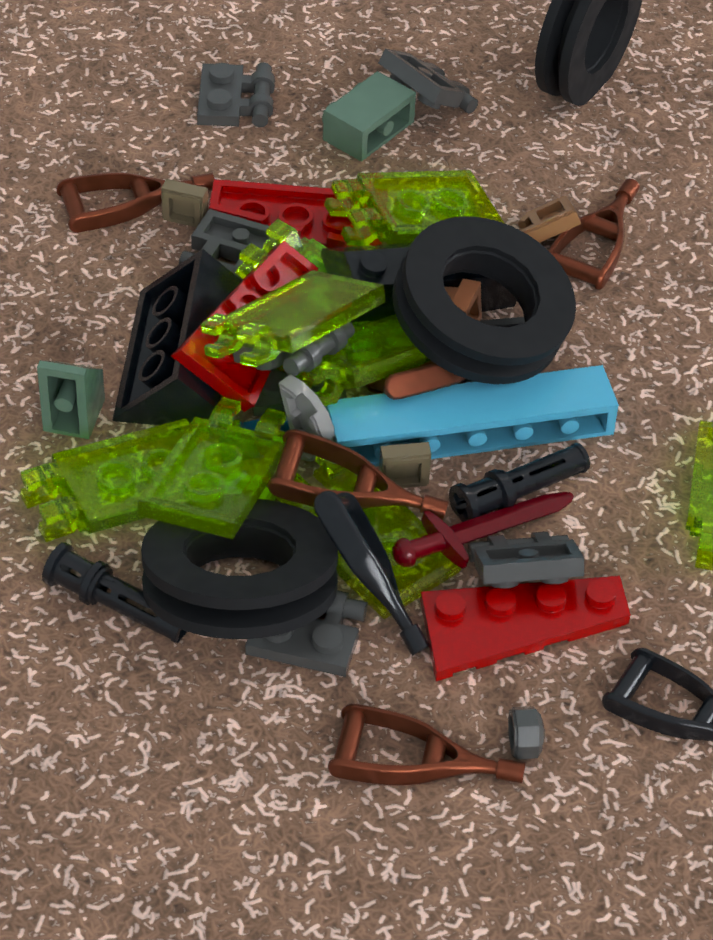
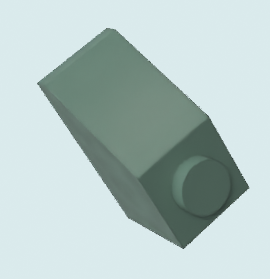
M40 360L37 366L43 431L90 439L105 401L103 369Z

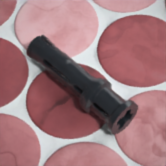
M574 443L570 447L538 458L508 472L493 469L486 472L484 478L469 485L463 483L453 485L449 490L451 508L460 520L464 522L497 509L500 510L513 506L520 497L579 473L587 472L590 468L588 453L580 443Z
M66 542L57 545L48 557L42 573V581L49 586L59 584L78 594L80 602L86 605H96L99 602L130 618L132 621L164 635L174 643H179L187 633V631L165 622L160 617H155L128 603L127 598L150 609L145 601L143 590L114 576L113 570L107 563L103 561L94 563L74 553L73 546ZM73 569L80 573L81 577L72 574L71 570Z

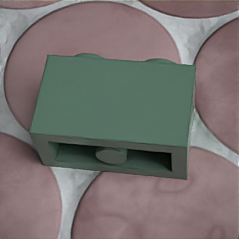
M378 71L363 82L358 83L336 102H332L327 106L322 116L323 140L362 162L414 122L416 92Z

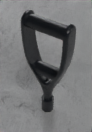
M324 491L319 493L314 500L315 513L354 575L393 616L402 630L400 636L412 656L430 647L418 624L413 625L406 612L390 559L357 499L348 492L336 494L332 491Z
M646 648L633 650L631 653L632 660L612 691L603 695L602 704L604 708L632 723L664 735L681 739L713 741V689L686 668ZM650 670L682 686L703 702L692 720L664 714L631 700Z

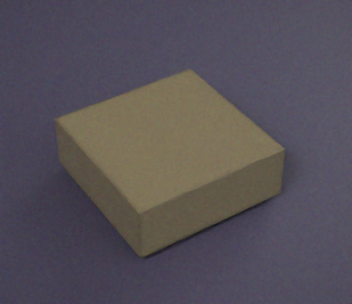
M170 179L165 180L161 187L162 218L166 221L197 228L208 211V188Z
M429 442L380 446L379 470L402 488L427 486L429 484L431 465Z

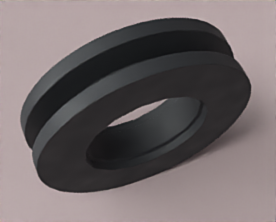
M552 0L543 22L536 51L535 78L539 89L553 96L561 95L565 101L577 106L587 104L611 78L620 63L633 34L642 0Z
M454 217L428 226L411 244L397 272L393 285L392 298L396 317L403 331L416 348L443 369L460 377L481 383H516L534 377L543 371L555 357L571 330L575 319L576 300L574 291L566 272L556 258L544 246L526 233L510 225L487 218ZM465 272L480 274L500 283L516 298L523 310L525 323L512 327L487 325L469 317L451 300L444 288L443 277Z
M227 498L196 503L178 509L161 518L148 530L142 542L141 555L144 569L142 585L146 603L165 622L194 634L223 639H254L287 633L301 628L323 615L332 605L337 594L338 573L336 567L338 563V549L317 516L290 504L255 498ZM231 557L257 558L271 561L280 566L270 572L251 576H227L200 568L211 561Z

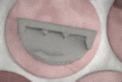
M289 374L280 381L279 389L290 430L297 429L335 441L334 426L331 418L318 396L303 381L292 374ZM305 452L301 456V459L306 461H313L317 458V456Z

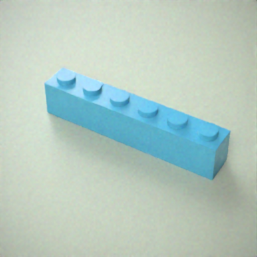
M603 365L538 373L527 380L509 384H489L477 381L454 384L393 400L383 393L326 401V410L334 426V442L361 454L375 467L379 466L380 446L429 442L431 459L614 435L619 406ZM334 463L336 472L348 470Z

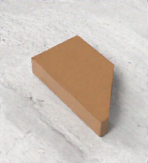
M562 196L528 211L518 222L519 230L539 243L581 225L578 214L567 196Z

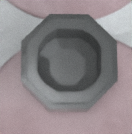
M533 706L512 707L509 710L508 736L511 755L516 759L538 758L543 749L545 739L544 723L541 714Z

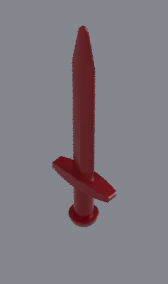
M570 492L544 494L452 526H448L429 510L424 511L421 522L428 535L410 541L404 537L397 540L392 548L393 559L402 567H412L417 559L441 552L458 567L466 568L469 556L463 544L556 513L570 504L574 495Z

